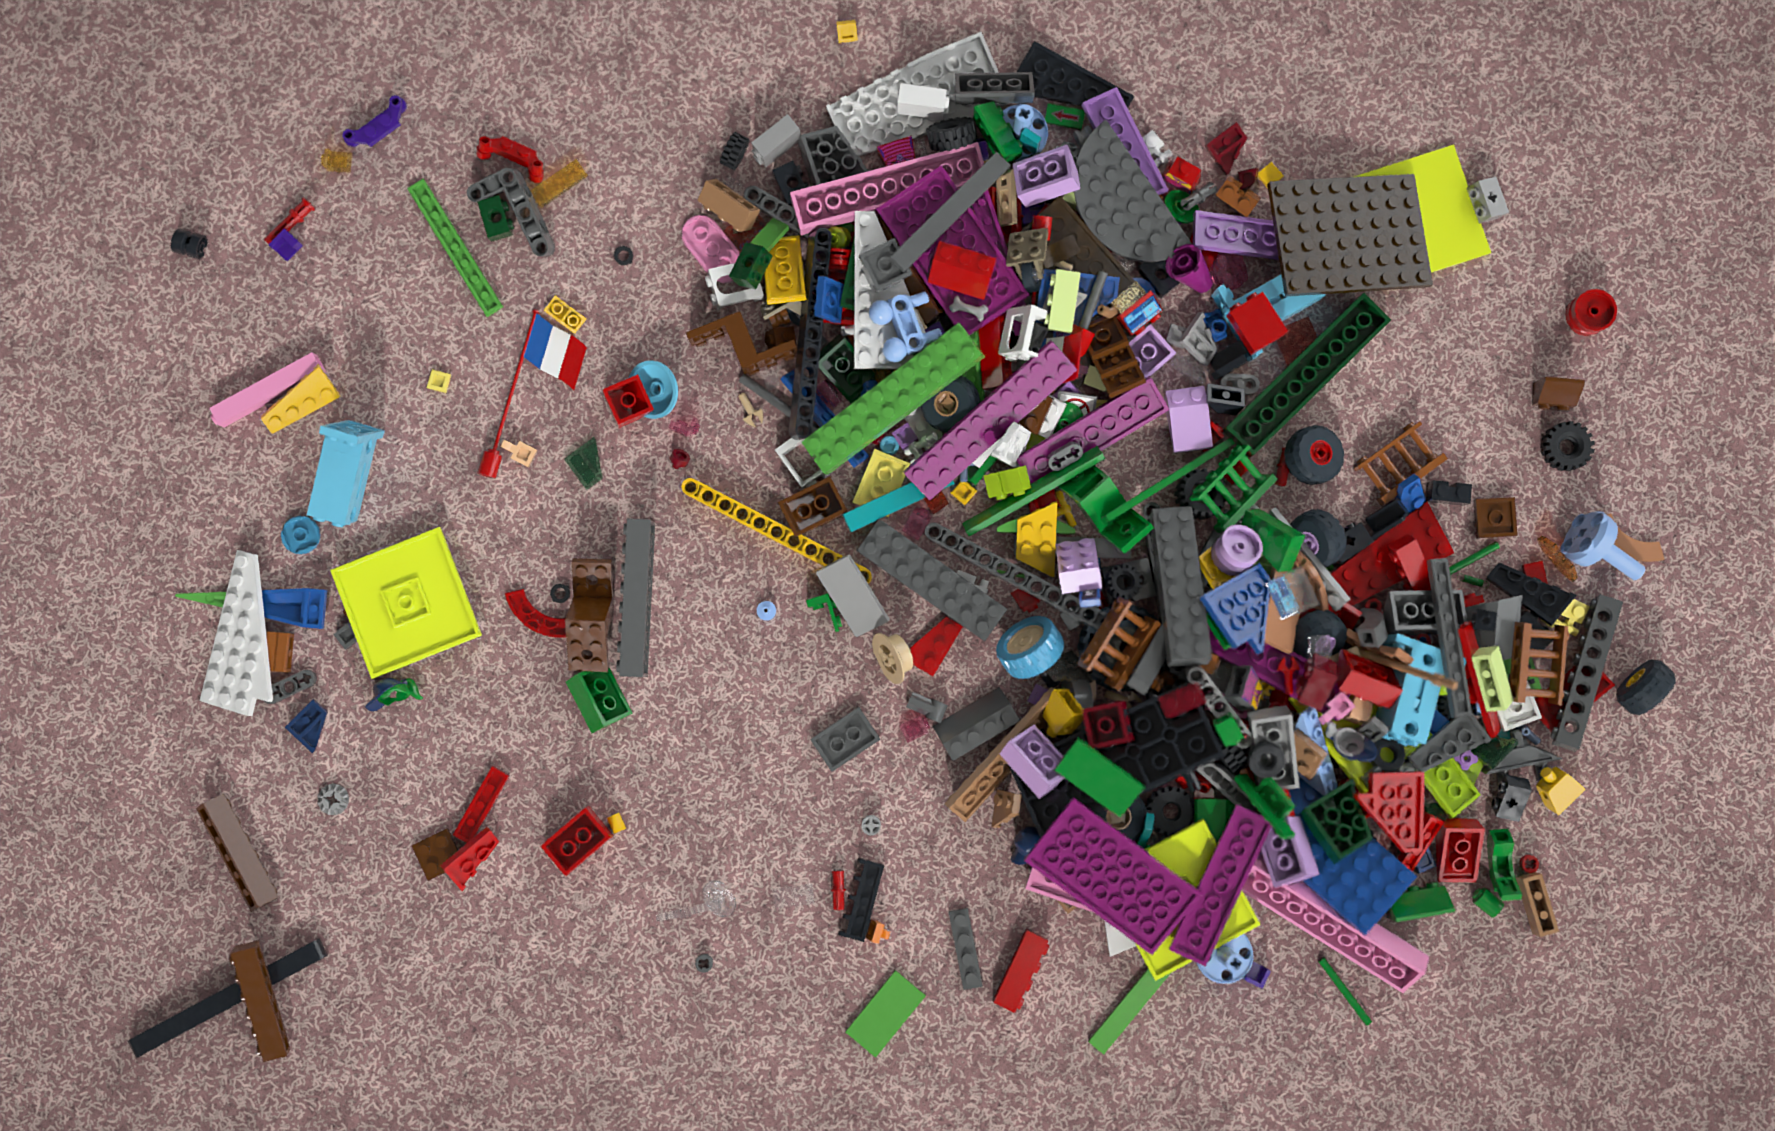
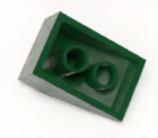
M838 334L820 350L819 369L850 404L861 397L863 384L866 381H881L872 369H854V348L841 334Z

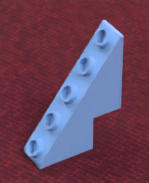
M1308 707L1301 713L1294 731L1299 729L1328 753L1317 711L1312 707ZM1329 753L1316 775L1310 781L1298 771V776L1323 796L1338 787Z

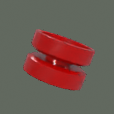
M1591 289L1570 301L1566 308L1565 317L1572 331L1578 335L1590 336L1611 326L1616 319L1618 310L1615 300L1609 293L1600 289Z

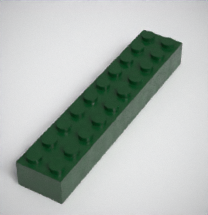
M1365 293L1359 295L1223 429L1224 433L1229 438H1232L1236 445H1249L1251 448L1245 454L1249 458L1254 456L1391 319Z

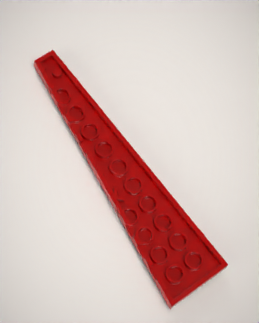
M1428 502L1415 509L1407 516L1405 521L1380 535L1372 544L1359 551V553L1330 573L1350 597V600L1347 602L1348 604L1353 606L1402 581L1396 574V565L1389 558L1388 553L1390 551L1387 545L1407 534L1417 539L1426 562L1429 559H1442L1454 554ZM1306 592L1303 594L1299 619L1307 613L1318 610L1308 606ZM1328 603V610L1334 612L1335 614H1338L1341 609L1335 612L1334 609Z

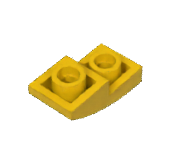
M556 295L543 310L574 334L586 320L584 316Z

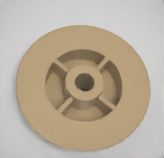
M882 633L875 634L872 640L873 652L884 675L894 684L902 683L904 673L913 667V658L908 645L897 634L889 637Z

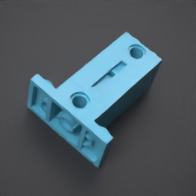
M1279 275L1235 301L1232 299L1234 298L1232 291L1226 288L1224 284L1218 287L1211 296L1238 341L1241 339L1226 315L1230 312L1229 308L1238 302L1240 304L1247 301L1246 298L1254 292L1257 295L1264 292L1281 321L1320 301L1326 294L1285 297L1282 276ZM1261 349L1258 352L1251 355L1253 358L1252 360L1256 359L1263 352V350Z
M350 420L320 426L319 434L325 435L307 515L312 516L313 520L325 522V520L332 522L331 525L336 527H343L357 521L376 441L383 438L385 430Z
M1400 634L1388 635L1386 641L1382 644L1387 647H1399L1414 658L1409 666L1432 674L1439 673L1444 675L1439 648ZM1393 669L1403 692L1391 709L1384 706L1377 709L1375 717L1390 728L1388 733L1382 738L1389 741L1390 739L1398 740L1397 742L1404 747H1407V745L1417 747L1418 744H1426L1441 686L1433 685L1428 680Z

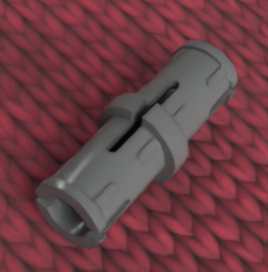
M1208 182L1202 188L1195 189L1191 195L1182 199L1181 206L1188 203L1183 209L1188 211L1196 204L1203 203L1207 197L1216 193V186L1209 189L1214 183Z

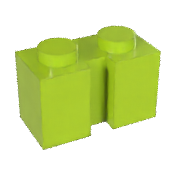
M1026 465L983 475L989 498L1005 499L1008 498L1007 494L1013 493L1014 496L1023 495L1025 490L1031 488Z

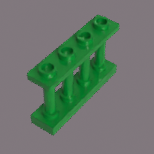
M1237 445L1231 450L1232 454L1228 458L1223 459L1218 464L1219 467L1209 473L1205 478L1206 481L1198 485L1190 496L1191 501L1202 499L1217 517V523L1213 527L1217 533H1223L1227 528L1235 525L1245 514L1246 510H1249L1277 480L1273 473L1261 474L1245 455L1251 448L1249 445ZM1239 460L1255 478V483L1252 487H1248L1233 468ZM1226 473L1243 492V496L1237 501L1220 481ZM1214 486L1230 505V510L1225 514L1207 494Z

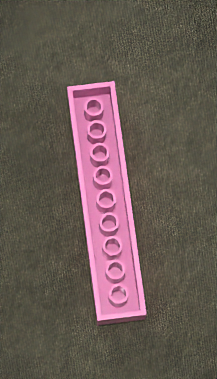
M978 142L966 147H960L957 150H946L790 192L800 234L805 235L820 228L827 229L853 222L855 211H875L876 215H879L876 211L878 207L941 165L959 189L984 165Z
M1260 850L1242 889L1243 893L1402 993L1425 974L1429 956L1376 923L1363 936L1303 881L1274 888L1263 853Z

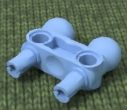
M925 291L912 296L907 294L897 295L887 301L878 300L870 306L869 317L872 322L878 325H886L892 320L898 338L894 337L886 340L883 345V355L887 360L900 362L905 356L922 351L928 344L933 343L942 336L939 328L926 333H922L913 308L929 302ZM895 302H900L903 305L902 311L896 309ZM909 339H914L917 342L916 348L910 346Z

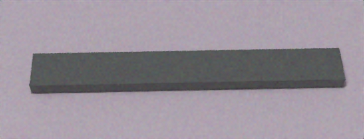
M996 152L890 257V260L904 273L1011 165Z
M1448 558L1427 560L1444 677L1457 682L1456 689L1446 687L1451 718L1472 716Z

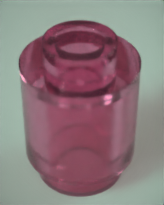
M825 379L817 385V395L828 408L831 406L836 408L842 402V393L831 381L829 382Z

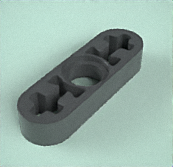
M303 670L273 684L272 692L280 689L281 693L274 695L272 702H264L275 704L312 687L317 681L316 674L312 670ZM304 674L311 675V678L309 679V684L308 682H302L299 684L297 680L304 679ZM288 681L294 684V690L290 693L285 690V684Z

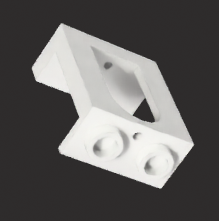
M735 263L708 269L707 276H705L707 287H711L713 293L710 294L712 305H716L717 311L723 306L753 299L754 302L762 300L764 295L761 284L759 283L756 290L747 289L730 294L721 293L716 286L717 280L720 277L729 275Z
M1034 305L1007 310L998 354L1005 356V359L1011 362H1016L1017 359L1029 360V358L1038 357L1037 353L1028 349L1034 320L1046 319L1047 311ZM1013 320L1022 322L1017 345L1010 349V334Z

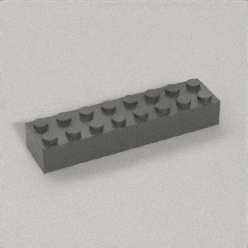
M1192 506L1152 509L1149 522L1154 527L1151 530L1167 666L1207 665L1212 655L1206 610L1200 600L1203 596V587Z
M627 519V523H624L623 526L626 543L622 545V554H625V562H622L621 565L624 582L620 584V593L623 594V601H620L619 613H622V621H619L618 624L621 641L617 643V652L620 653V660H617L616 672H619V676L648 677L655 522L651 519Z
M881 519L877 521L857 550L861 555L984 642L1008 610Z

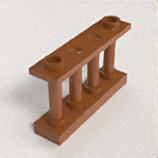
M1420 421L1416 424L1413 422L1409 423L1403 428L1404 432L1373 455L1368 458L1365 455L1356 461L1357 466L1353 469L1355 471L1361 468L1364 469L1380 491L1381 497L1377 501L1381 506L1397 496L1398 485L1407 479L1400 474L1386 455L1385 451L1394 445L1411 468V475L1415 473L1420 479L1448 459L1444 453L1438 456L1436 453L1433 454L1416 431L1422 425ZM1408 434L1426 456L1428 463L1424 466L1418 465L1400 440ZM1376 457H1379L1396 480V486L1392 489L1385 486L1369 464Z
M1118 597L1113 603L1111 610L1077 663L1078 666L1088 671L1093 667L1107 677L1104 683L1119 692L1161 626V623L1150 617L1145 616L1144 619H1141L1129 610L1132 603L1121 597ZM1124 616L1138 626L1133 636L1118 627ZM1113 633L1128 643L1123 653L1108 644ZM1103 650L1118 660L1112 670L1097 661Z
M1515 622L1509 682L1514 702L1525 703V698L1531 696L1547 697L1548 703L1562 705L1566 650L1569 639L1568 626L1555 625L1554 631L1535 630L1531 628V623ZM1531 637L1553 639V650L1530 649ZM1529 658H1552L1551 670L1529 669ZM1527 678H1550L1549 690L1527 688Z

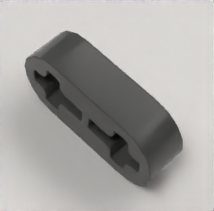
M1069 442L1051 452L1047 457V463L1052 470L1059 471L1079 460L1083 455V450L1077 442ZM1072 447H1074V449H1077V454L1073 455L1072 453H1070V449ZM1057 457V459H1060L1058 465L1053 463V458Z

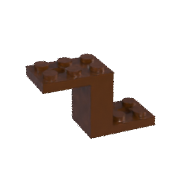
M740 311L685 332L691 345H696V347L706 345L707 340L712 338L719 340L725 337V333L728 332L744 374L749 373V376L759 373V369L765 366L767 368L775 367L780 360L790 361L796 358L795 354H797L794 340L757 354Z
M572 558L573 598L565 619L568 671L608 672L607 633L614 613L612 560ZM595 575L598 580L591 581L587 576ZM583 650H590L593 654L585 655Z

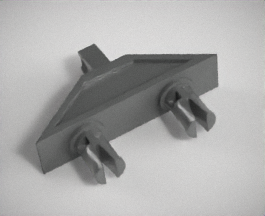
M1518 729L1510 730L1511 741H1508V745H1505L1481 769V772L1486 775L1496 773L1499 785V782L1503 781L1505 774L1509 775V770L1535 765L1536 780L1540 781L1543 778L1540 772L1543 768L1547 767V763L1561 760L1562 758L1527 743V739L1522 737V732Z

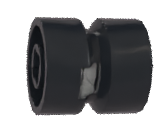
M178 228L174 231L171 238V250L174 253L187 254L191 258L200 260L204 257L205 252L203 251L208 245L207 236Z

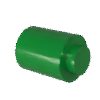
M1485 887L1482 889L1478 888L1472 894V902L1491 918L1496 917L1504 907V902Z

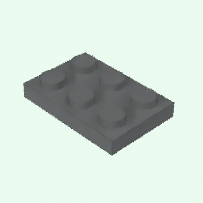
M858 707L810 740L831 772H833L881 739L860 707Z

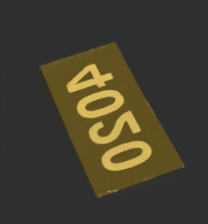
M1135 281L1111 303L1122 314L1142 297L1146 291Z

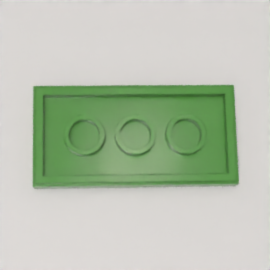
M895 970L845 1032L876 1058L926 995Z

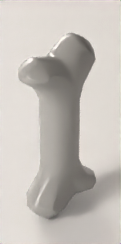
M959 296L954 298V303L949 307L951 312L959 310L974 314L979 321H982L984 314L988 312L986 305L976 307L965 304L960 300Z

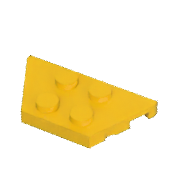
M1052 502L1042 509L1039 508L1031 514L1017 518L1016 559L1051 577L1055 575L1057 502Z

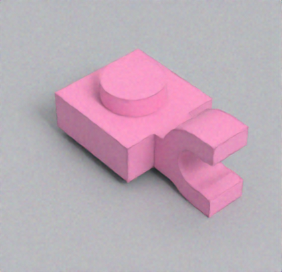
M1340 692L1326 704L1329 710L1320 716L1318 720L1322 725L1328 723L1334 716L1340 720L1356 706L1343 692Z

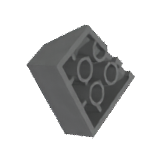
M838 126L800 135L798 146L811 186L870 171L864 166L860 156L856 155L850 146L851 144Z
M1523 595L1465 607L1467 621L1471 622L1473 612L1476 613L1477 609H1486L1498 613L1495 631L1474 629L1479 648L1499 646L1502 660L1512 658L1515 622H1520Z

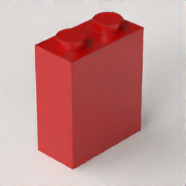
M1254 292L1249 295L1245 303L1240 304L1238 302L1229 308L1230 312L1226 315L1250 355L1263 349L1288 332L1264 292L1258 295Z

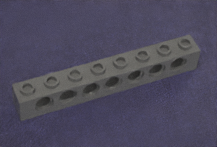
M1601 594L1596 599H1592L1589 608L1592 612L1584 623L1586 632L1585 635H1581L1578 646L1581 648L1579 654L1576 653L1573 659L1575 668L1573 672L1569 673L1567 683H1570L1568 690L1564 691V698L1562 700L1564 705L1557 712L1556 720L1559 721L1557 727H1553L1551 732L1552 745L1574 752L1580 749L1624 601ZM1598 613L1606 616L1605 622L1599 620ZM1592 632H1598L1601 635V640L1595 639ZM1587 650L1594 651L1595 658H1590L1587 655ZM1582 668H1587L1589 670V677L1584 676L1582 674ZM1576 686L1584 689V695H1579L1576 692ZM1571 704H1574L1579 708L1578 714H1575L1570 710ZM1565 723H1570L1573 726V732H1568L1565 729Z

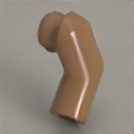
M1114 300V303L1111 302L1110 308L1105 305L1098 306L1097 312L1107 318H1112L1122 311L1123 308L1120 305H1123L1121 302L1117 304L1118 300Z

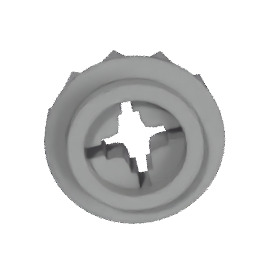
M329 784L321 788L320 793L317 795V804L321 811L327 815L342 813L349 803V795L346 789L338 784ZM334 794V798L340 802H335L331 806V802L325 797H332Z

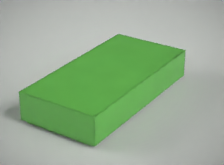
M772 218L750 243L763 246L769 252L788 232L789 225Z

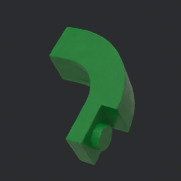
M1509 828L1489 830L1487 838L1489 875L1494 892L1498 891L1501 901L1521 900L1522 892L1513 870L1512 854L1514 840Z

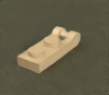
M1014 169L1008 170L1007 173H1004L996 181L997 218L1001 227L1017 224L1016 184Z

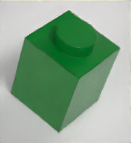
M1230 712L1212 721L1225 746H1234L1241 741L1240 739L1244 738Z

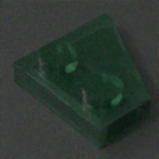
M594 437L564 458L586 490H589L603 479L597 441Z
M1497 735L1495 738H1491V741L1472 749L1471 752L1478 757L1479 761L1494 770L1519 744L1516 738L1505 739Z

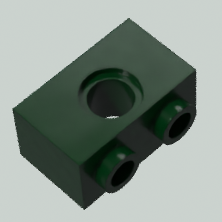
M497 195L477 202L487 238L491 242L513 236L512 230L515 227L512 218L508 219L507 212L510 210L506 200ZM496 215H501L500 221L493 222V218Z
M745 242L729 277L739 286L756 290L773 256L763 246Z

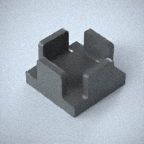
M895 238L858 256L863 265L861 269L869 285H873L876 292L882 289L886 290L912 275L910 268L903 273L890 260V257L899 249Z

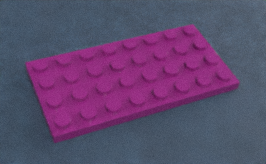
M941 165L882 204L876 211L899 245L902 246L958 188ZM970 207L913 263V266L952 324L955 326L960 323L969 335L1029 296V293L1025 290L1010 266L1007 267L1006 259ZM939 241L997 258L985 300L928 283ZM959 296L960 300L965 304L976 307L986 305L988 312L984 314V319L979 321L974 314L959 310L951 312L949 307L954 303V298Z
M1074 797L1024 858L1025 862L1151 955L1154 954L1202 895L1198 889Z

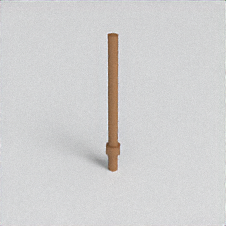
M1358 648L1362 657L1428 680L1431 684L1439 687L1445 686L1451 689H1456L1457 687L1456 681L1447 679L1442 674H1432Z

